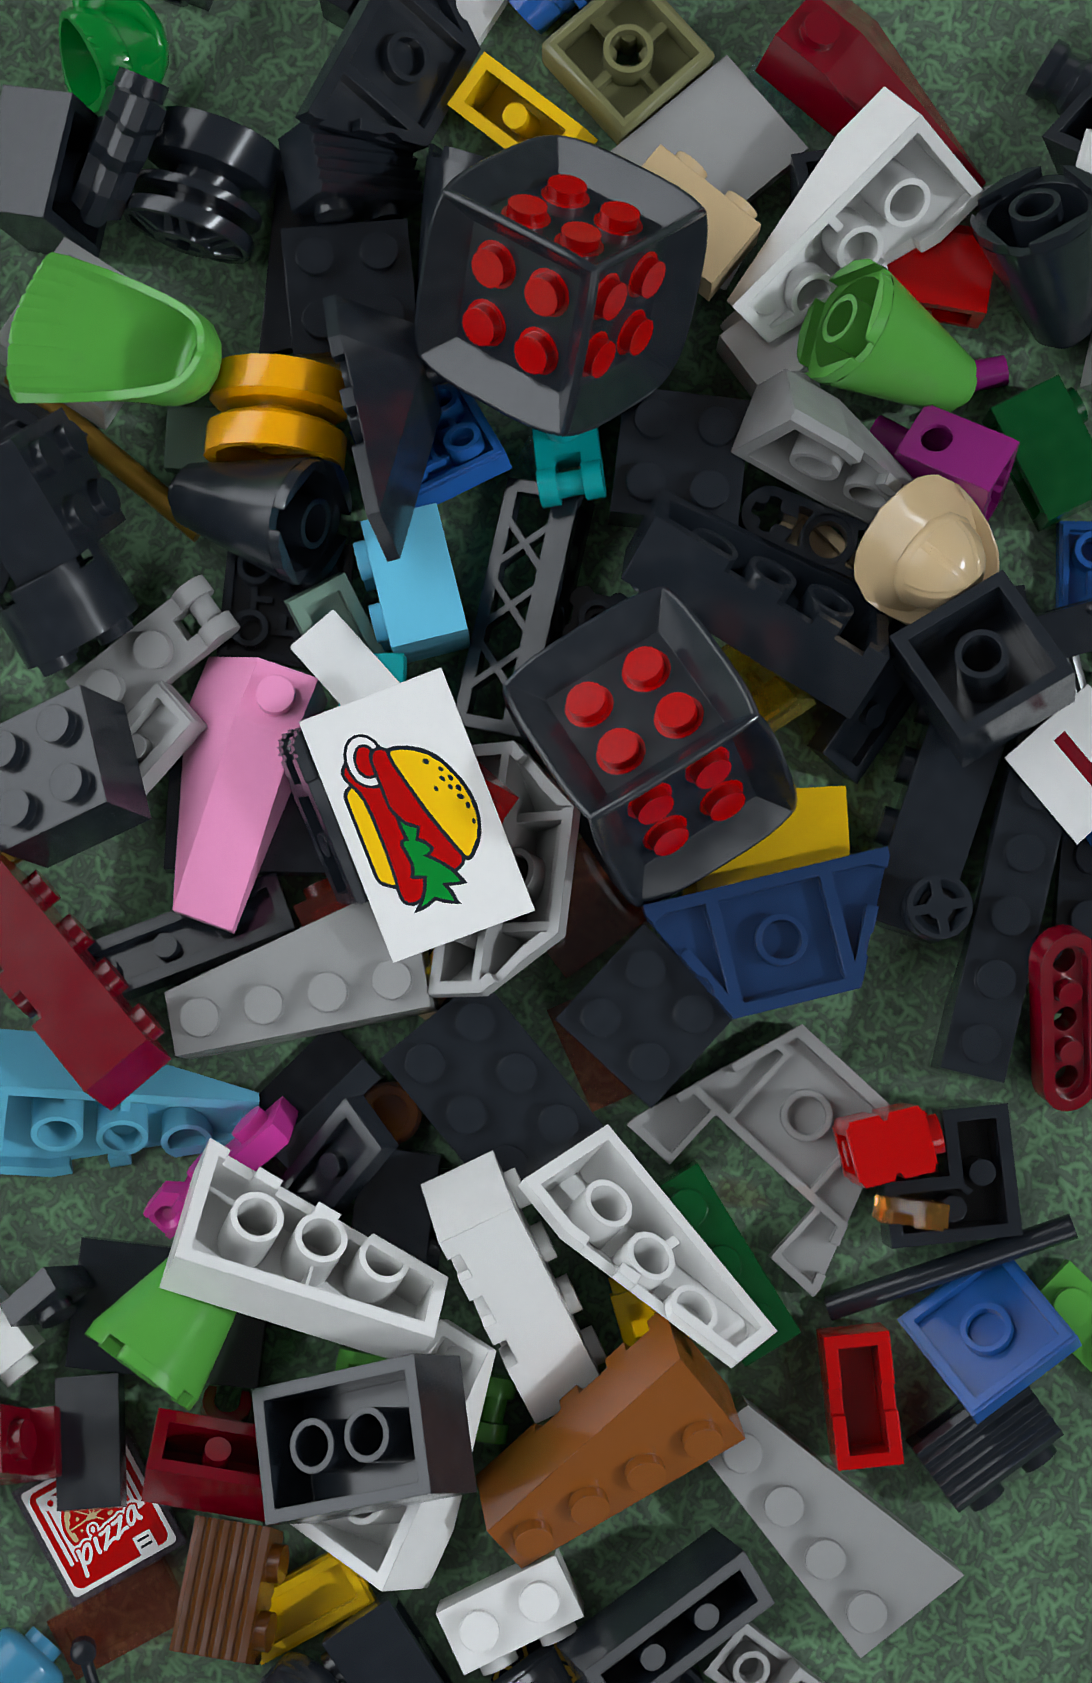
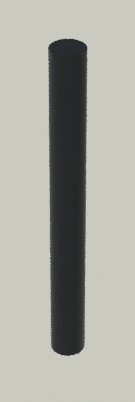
M1070 1214L1022 1229L1023 1235L995 1238L824 1296V1301L829 1316L834 1321L1078 1239Z

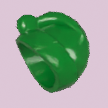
M72 0L73 7H69L61 12L58 36L65 85L70 93L76 95L97 116L106 89L109 85H113L119 66L162 83L169 65V42L162 22L146 1Z

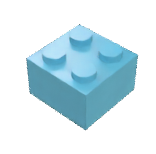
M437 503L414 508L401 557L387 562L369 520L360 521L365 540L354 542L353 547L366 591L377 589L380 602L368 605L377 643H381L385 652L392 650L393 653H404L407 663L469 648L470 637Z

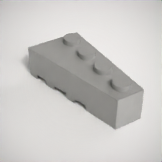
M369 901L361 905L351 904L166 991L165 998L175 1056L193 1060L437 1012L440 1009L438 998L428 995L431 973L429 950L393 963Z
M742 1395L734 1402L746 1439L710 1459L708 1462L860 1659L964 1576L953 1560L860 1489L854 1482L822 1459L750 1400Z

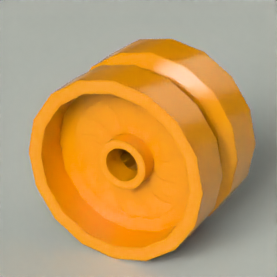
M250 353L223 358L218 377L210 389L209 396L211 403L222 413L210 417L206 425L203 456L209 462L320 457L340 465L344 471L347 437L342 430L335 426L344 422L348 417L343 409L339 390L345 389L341 371L330 365L310 359L281 354Z

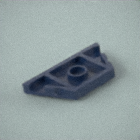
M888 846L643 905L642 911L646 920L730 1019H737L862 988L868 960L866 953L870 935L874 932L879 909L877 902L884 870L888 867L890 854Z

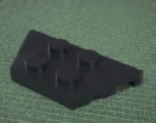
M360 0L295 118L302 124L414 153L428 148L450 108L447 103L466 78L481 50L468 21L460 15L456 6V0Z

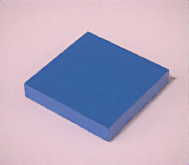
M1015 1260L944 1283L897 1319L906 1334L977 1424L1082 1346L1078 1336Z

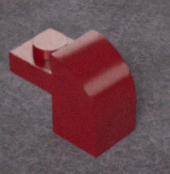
M0 1404V1485L36 1482L61 1477L60 1407L48 1406L29 1409Z

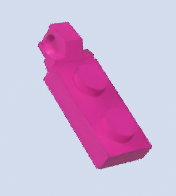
M283 1096L266 1111L259 1106L253 1108L233 1129L231 1134L235 1138L225 1145V1147L231 1150L228 1156L256 1172L259 1167H262L289 1143L298 1118V1110ZM202 1153L187 1170L188 1175L185 1181H165L148 1201L143 1215L149 1218L169 1239L175 1236L193 1173Z

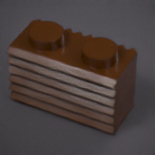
M195 1515L169 1651L245 1664H260L262 1659L261 1652H270L276 1636L277 1615L275 1612L269 1611L272 1606L271 1598L274 1593V1584L281 1585L284 1582L289 1565V1546L282 1544L284 1540L283 1531L267 1526Z

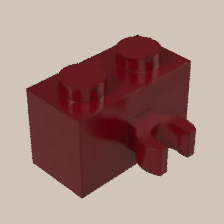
M211 1385L204 1392L201 1415L158 1408L146 1465L141 1501L265 1522L255 1424L247 1423L252 1405L250 1392L242 1391L238 1408L232 1412H222L216 1407L217 1386Z

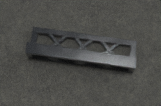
M508 477L456 707L466 729L506 736L512 741L525 745L507 708L505 709L503 720L473 715L477 692L497 677L504 684L509 678L506 673L507 670L515 666V672L535 654L563 637V628L569 622L572 609L570 595L577 587L595 504L591 500H587L585 494L562 498V505L551 507L548 524L526 538L516 521L522 496L540 499L537 482ZM514 534L520 543L510 549ZM543 543L539 558L534 548ZM527 554L537 569L534 585L512 599L502 583L505 569ZM499 596H501L505 605L496 611ZM529 604L527 616L525 619L522 613L520 612V609ZM513 615L523 631L520 647L499 661L488 645L491 631ZM486 657L491 667L482 672Z

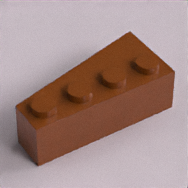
M658 1312L647 1321L649 1331L631 1347L623 1342L605 1358L607 1368L587 1387L583 1389L576 1385L559 1400L560 1411L546 1424L539 1425L534 1423L476 1475L486 1530L521 1569L746 1439L726 1382L687 1334Z

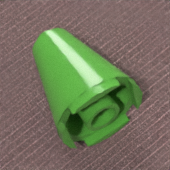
M871 259L852 261L838 270L829 279L837 287L824 303L815 298L809 307L799 332L797 358L800 364L808 368V372L805 374L816 382L919 409L933 405L948 412L963 406L972 397L977 385L975 360L886 267Z
M166 1258L98 1316L85 1332V1335L98 1342L99 1347L155 1389L161 1388L172 1397L171 1400L190 1411L199 1400L237 1312L159 1288L168 1260Z

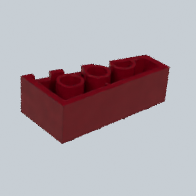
M0 852V972L4 970L0 973V988L29 1018L33 1019L36 1015L40 1018L32 1025L33 1029L82 1090L112 1111L171 1060L170 1056L157 1041L165 1031L141 1003L136 1004L132 1008L123 997L122 993L129 988L128 983L105 957L96 962L87 950V948L95 943L94 939L71 913H68L63 918L53 905L61 897L49 881L38 870H34L30 875H26Z

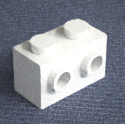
M557 1548L522 1569L515 1563L441 1599L436 1616L463 1674L466 1675L480 1668L483 1676L502 1670L519 1658L516 1650L537 1639L545 1647L573 1634L577 1629L575 1621L584 1617V1601Z

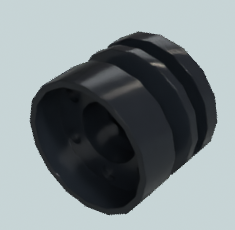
M178 105L164 106L166 114L147 157L159 169H141L134 186L138 193L131 194L123 213L126 221L140 232L181 253L227 264H244L250 260L254 248V242L250 235L258 232L263 222L260 213L248 203H262L271 198L282 165L280 150L265 137L228 118L195 108Z

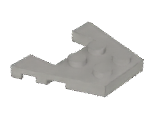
M800 1024L659 1102L652 1108L634 1116L626 1125L669 1165L714 1116H717L812 1204L811 1209L768 1256L814 1297L821 1289L826 1277L825 1273L837 1246L842 1241L849 1225V1218L863 1187L852 1183L847 1177H844L832 1129L835 1118L860 1112L872 1113V1109L890 1104L803 1024Z

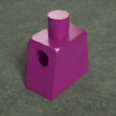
M933 405L923 407L910 429L883 415H879L869 430L914 479L925 475H940L959 484L973 499L988 522L1003 499L1020 444L1019 441Z

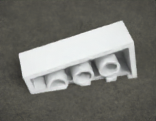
M210 1138L194 1170L159 1288L383 1358L391 1359L409 1354H423L435 1338L449 1277L374 1233L369 1237L361 1234L338 1220L341 1216L340 1213L321 1202H318L316 1207L281 1187L283 1180L261 1167L255 1172L228 1156L231 1150Z
M492 1150L421 1184L438 1243L447 1260H452L458 1273L459 1282L469 1301H474L484 1329L492 1344L500 1343L501 1348H499V1352L504 1365L534 1422L537 1424L560 1411L559 1400L574 1386L578 1385L584 1389L600 1375L598 1366L605 1363L607 1356L593 1326L591 1325L580 1330L573 1314L583 1310V1307L567 1273L555 1279L548 1265V1261L558 1256L542 1222L539 1221L529 1226L522 1208L532 1203L518 1187L521 1183V1178L514 1167L503 1173Z

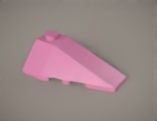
M259 657L208 658L189 704L206 723L207 727L182 756L172 909L175 913L233 934L235 933L291 793L289 780L281 764L283 758L278 756L280 753L279 749H277L279 747L278 740L282 739V734L288 733L289 729L295 730V728H299V721L323 713L327 704V698L321 683L316 677Z

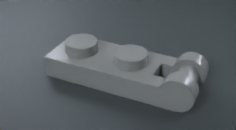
M198 575L181 585L170 599L65 682L70 689L80 684L124 704L126 714H128L156 681L159 682L161 680L171 685L231 638L240 629V626L228 610L222 612L211 597L214 589L203 575ZM190 613L193 614L201 626L198 633L193 637L181 622Z

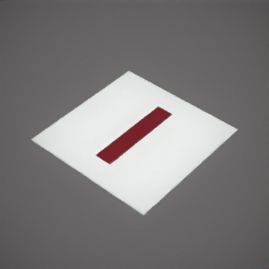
M1087 684L1075 695V702L1053 714L1005 757L1007 762L1076 844L1092 832V688Z

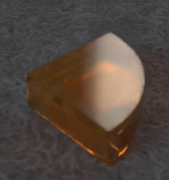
M874 1195L872 1218L884 1224L912 1225L918 1229L944 1231V1228L948 1229L950 1205L936 1200Z

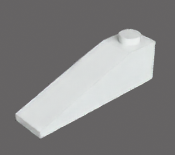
M884 86L837 134L727 299V302L767 343H770L802 324L815 298L824 303L837 287L829 279L838 270L852 261L860 259H871L888 269L887 265L915 248L923 253L940 243L978 205L977 200L984 190L924 117Z
M440 1319L435 1338L423 1354L460 1356L471 1449L473 1451L496 1350L450 1320ZM462 1495L323 1522L290 1525L382 1592L428 1588L454 1530Z

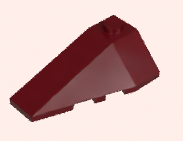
M805 0L775 34L755 72L832 136L836 137L885 86L924 117L981 188L986 184L878 22L853 1Z

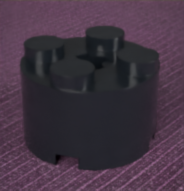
M101 539L88 548L91 555L83 558L80 554L18 586V589L9 593L12 597L9 601L5 600L0 591V624L26 668L38 667L43 677L50 676L76 661L78 658L75 653L79 651L78 647L96 637L100 646H103L134 628L132 623L134 618L131 613L139 607V604Z

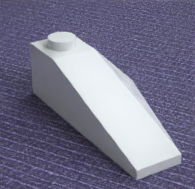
M608 1124L523 1179L518 1185L561 1240L730 1368H733L777 1332L775 1327Z

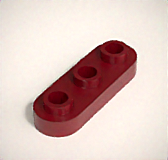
M1056 925L1039 935L1029 953L1031 1080L1035 1092L1053 1108L1060 1111H1073L1083 1107L1092 1099V939L1073 926ZM1063 950L1061 956L1054 961L1056 956ZM1064 1007L1061 1016L1054 1020L1055 1014ZM1066 1065L1064 1074L1060 1078L1055 1079L1057 1071Z

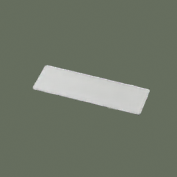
M334 610L325 615L290 647L340 705L399 683Z

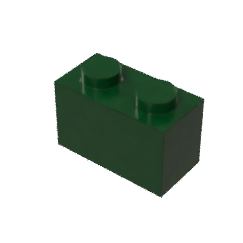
M1059 374L991 407L981 421L984 427L1020 442L1009 477L1038 532L1092 506V437L1084 424L1088 421V414L1078 392L1072 387L1066 389Z

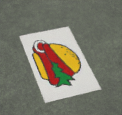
M441 667L299 721L393 963L535 911Z

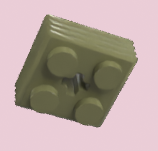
M591 0L542 43V62L618 145L713 66L714 52L666 0ZM621 51L626 56L632 55L635 51L638 52V65L630 66L626 64L621 66L617 64V52Z

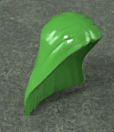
M54 252L49 253L42 260L41 264L37 266L33 279L30 280L26 287V293L22 294L18 303L20 307L16 309L13 321L11 322L6 376L10 394L17 403L119 401L157 406H181L197 401L210 391L218 377L220 364L222 363V344L215 327L194 308L139 281L83 260Z

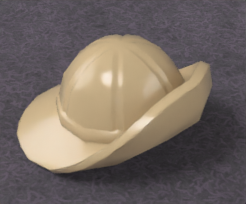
M925 475L903 486L879 509L856 550L854 579L866 601L886 615L909 625L999 572L998 546L988 521L973 499L959 484L940 475Z

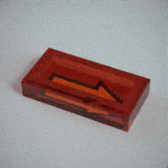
M163 1556L49 1618L47 1624L75 1679L78 1680L84 1676L81 1665L75 1664L70 1657V1647L75 1638L86 1635L95 1640L97 1652L93 1661L95 1668L98 1669L172 1629L175 1623L181 1588Z

